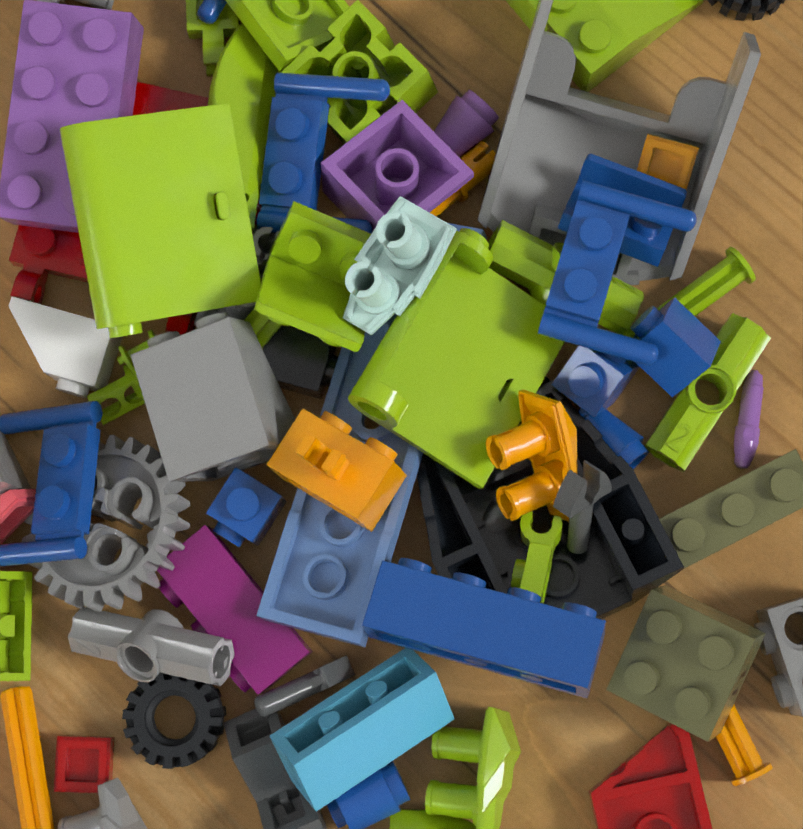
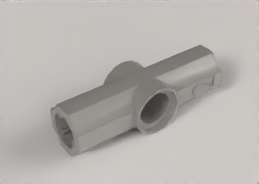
M83 606L73 616L71 631L68 635L72 652L117 662L125 674L139 682H151L161 672L221 686L230 675L231 663L235 656L231 639L184 629L177 618L166 611L153 609L147 612L142 619L106 611L97 612Z

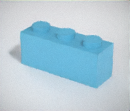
M404 648L271 734L270 738L292 783L317 812L424 739L430 737L455 718L437 673L414 650Z

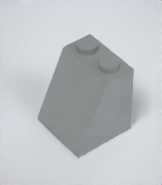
M228 313L212 314L199 319L196 322V330L180 335L177 331L157 335L147 341L149 348L131 354L169 482L215 481L231 475L235 467L243 471L268 462L295 421L256 334L248 321L228 317Z

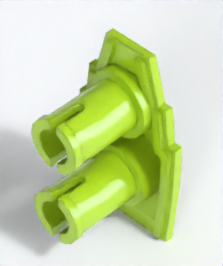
M488 707L485 711L482 730L444 726L433 733L431 748L434 759H450L479 764L476 786L430 780L425 796L427 815L435 816L437 814L471 819L476 829L500 828L504 801L512 788L514 765L521 750L510 713L495 707Z

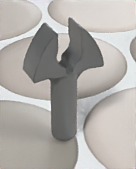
M586 460L583 465V478L569 470L559 488L553 505L554 508L569 517L567 548L575 554H582L588 550L593 504L612 491V485L608 476Z
M346 655L257 696L254 701L255 708L260 716L267 717L355 676V672Z

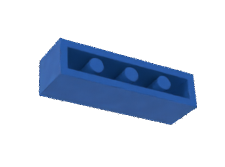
M400 558L398 564L382 560L362 623L369 638L588 699L606 626L605 620L596 618L597 612L595 610L570 602L564 603L562 609L540 603L541 597L538 594L521 588L510 587L507 594L485 588L486 582L465 573H453L452 579L431 573L432 568L429 565L409 558Z

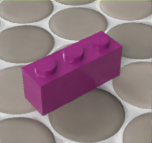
M204 525L182 543L185 546L184 550L173 551L167 556L175 567L173 571L165 570L161 567L157 569L163 577L159 581L160 586L158 588L174 607L178 608L184 603L197 620L190 625L193 631L232 640L235 656L231 663L229 676L243 692L246 693L252 687L258 695L263 694L313 651L294 628L269 622L256 616L264 591L211 527Z

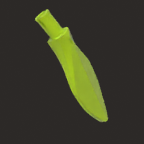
M241 22L219 56L210 85L208 106L230 104L251 229L254 230L256 207L261 191L272 97L276 96L274 79L276 74L280 72ZM214 195V205H215V210H216V216H217L218 219H220V218H219V215H218L217 204H216V196Z

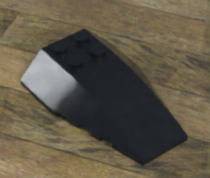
M545 376L536 394L560 401L577 429L578 475L583 478V465L586 460L608 476L612 485V491L593 504L589 547L586 552L575 554L568 550L569 522L562 519V536L553 553L552 568L544 604L561 609L566 602L584 605L597 612L596 618L603 619L633 605L649 594L651 589L659 587L682 571L684 566L634 470L621 456L618 457L602 439L603 435L588 419L585 420L567 400L566 396L551 385L553 380L550 381ZM423 453L417 472V479L432 562L439 576L452 579L453 573L456 572L469 574L486 582L485 588L507 594L508 588L511 587L516 559L526 560L529 548L521 539L520 521L522 516L514 521H511V518H505L498 507L496 492L499 487L508 486L534 474L532 463L528 458L511 465L505 470L495 467L484 487L478 489ZM547 505L533 511L531 528L536 533H546L552 527L554 515L549 513Z

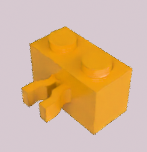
M302 408L266 465L283 480L372 532L407 477L394 461L398 454L373 437H369L365 444L349 435L353 428L330 412L324 411L319 418Z

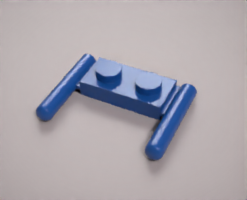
M293 73L276 74L274 79L276 96L272 97L259 199V204L262 205V208L257 217L258 230L262 227L273 228L271 233L280 231L293 201L317 211L321 162L324 155L330 107L327 104V99L384 101L390 94V86L386 80ZM333 217L372 234L373 232L372 225L367 220Z
M583 180L537 334L644 365H652L656 362L659 355L655 344L597 328L629 216L689 232L696 225V214L688 209Z
M90 401L6 413L0 416V431L6 435L43 430L31 534L36 535L35 541L1 544L0 566L82 559L86 556L87 543L84 535H88L90 530L101 430L96 428V422L102 419V407L99 402Z

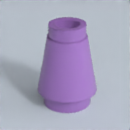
M469 89L461 98L457 95L455 96L434 132L458 157H461L494 132L491 126L499 119V116L483 99Z

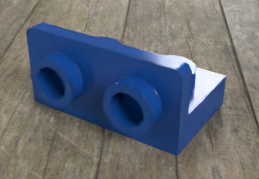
M588 154L557 229L568 232L583 180L681 208L687 191L684 188L597 155ZM629 216L619 253L658 267L673 228Z

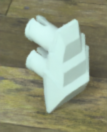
M400 196L387 214L383 215L378 221L376 228L354 259L357 263L353 264L346 273L345 285L351 294L343 319L372 336L394 314L400 316L415 296L420 299L457 229Z

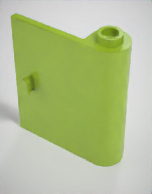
M229 103L88 121L60 128L96 329L108 328L110 338L143 333L141 322L256 302L261 280ZM214 195L216 196V204H217L218 215H219V218H220V219H218L217 216H216V210H215V205H214Z
M462 228L460 231L455 232L439 267L421 298L419 299L415 296L400 316L396 315L350 392L348 400L368 418L478 489H482L495 468L486 451V439L491 435L500 434L519 425L521 414L518 391L522 389L533 393L538 391L565 341L537 334L545 305L490 269L489 267L494 258L488 249V241L478 232Z

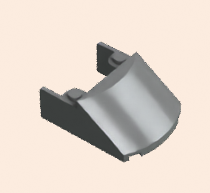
M539 0L511 95L478 221L485 229L488 226L494 232L496 227L504 220L553 246L557 242L564 243L567 232L557 228L588 154L597 155L637 171L648 133L697 146L700 148L687 188V195L682 205V208L695 212L697 217L695 227L689 232L673 228L658 267L619 253L612 275L629 285H639V281L669 277L670 281L682 278L761 56L755 35L743 32L726 82L710 77H698L689 80L679 90L671 114L667 115L571 88L570 84L576 62L573 46L567 39L558 34L544 31L553 0Z

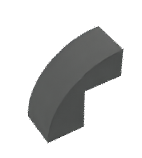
M253 709L224 722L232 759L257 803L263 829H327L321 809L316 812L292 783L271 741L270 735L285 726L280 712L262 717L256 709Z

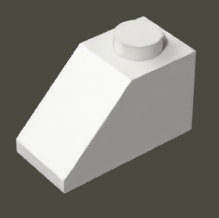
M11 297L8 307L42 371L58 381L57 390L77 397L87 398L89 390L97 391L108 385L122 337L110 338L108 328L96 329L94 319Z

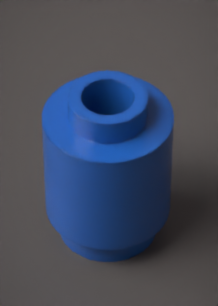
M391 761L385 767L379 769L327 804V807L338 829L345 825H348L349 829H365L400 812L399 805L411 799L394 762Z

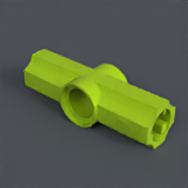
M502 220L488 241V249L494 258L489 268L527 287L531 296L546 306L564 243L557 242L553 246ZM612 276L598 324L622 335L625 330L630 328L638 314L644 299L643 292Z
M734 313L730 314L716 336L721 343L711 367L679 392L644 445L655 458L667 466L673 467L680 472L686 470L723 411L733 402L736 391L770 341L771 337L766 334L763 328L748 318ZM707 380L718 388V404L707 405L697 398L695 385L698 381Z

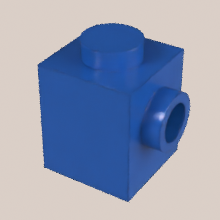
M675 297L660 310L655 306L648 308L631 327V330L635 333L634 339L655 344L659 351L658 359L654 364L644 365L635 363L672 398L711 367L721 343Z
M578 346L551 385L592 417H596L615 403L640 367L634 361Z
M235 467L206 514L218 521L213 531L231 543L241 547L244 540L247 539L259 546L287 501L280 494Z

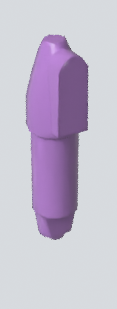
M752 370L748 373L742 386L738 425L735 427L734 463L740 469H747L750 466L759 444V422L764 388L763 375L757 370Z

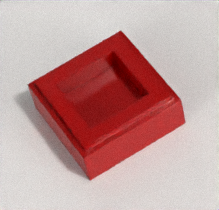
M57 736L54 792L98 793V785L112 780L114 737Z

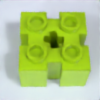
M356 0L327 28L333 40L321 52L310 44L280 72L384 79L389 83L390 94L384 101L327 99V104L330 105L327 124L343 144L351 140L401 100L417 113L438 93L429 71L400 42L396 46L394 45L386 27L359 0Z

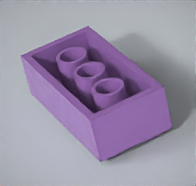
M34 0L23 1L0 179V219L14 225L79 233L60 128L88 121L133 116L144 27L133 13Z

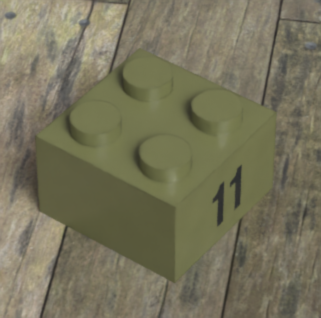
M667 585L653 588L647 597L606 690L709 742L721 733L766 633Z

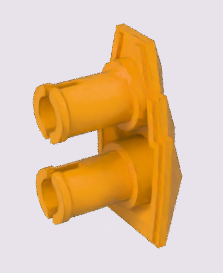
M522 389L518 391L522 424L500 434L489 436L486 439V451L491 463L501 470H505L511 465L528 458L532 463L534 474L508 486L499 487L496 492L498 507L505 518H511V521H514L522 515L547 505L551 515L560 516L561 519L569 522V517L554 508L553 505L568 471L572 470L578 474L577 429L560 401Z

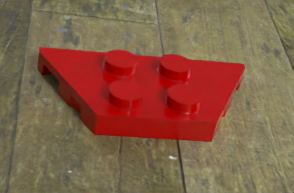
M672 723L664 727L588 791L597 829H713L690 733Z

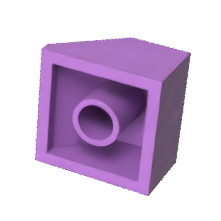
M403 100L321 162L323 193L347 218L369 221L373 231L381 217L387 214L400 196L430 213L474 177V172Z

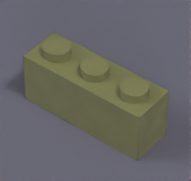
M794 449L660 518L659 520L675 548L684 569L803 508V461L797 450Z

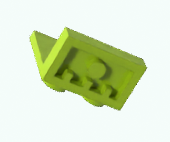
M293 201L270 250L255 310L266 315L270 320L279 325L292 326L315 335L328 345L344 347L358 352L364 342L365 331L343 319L351 294L345 285V276L348 269L357 263L354 259L371 233Z

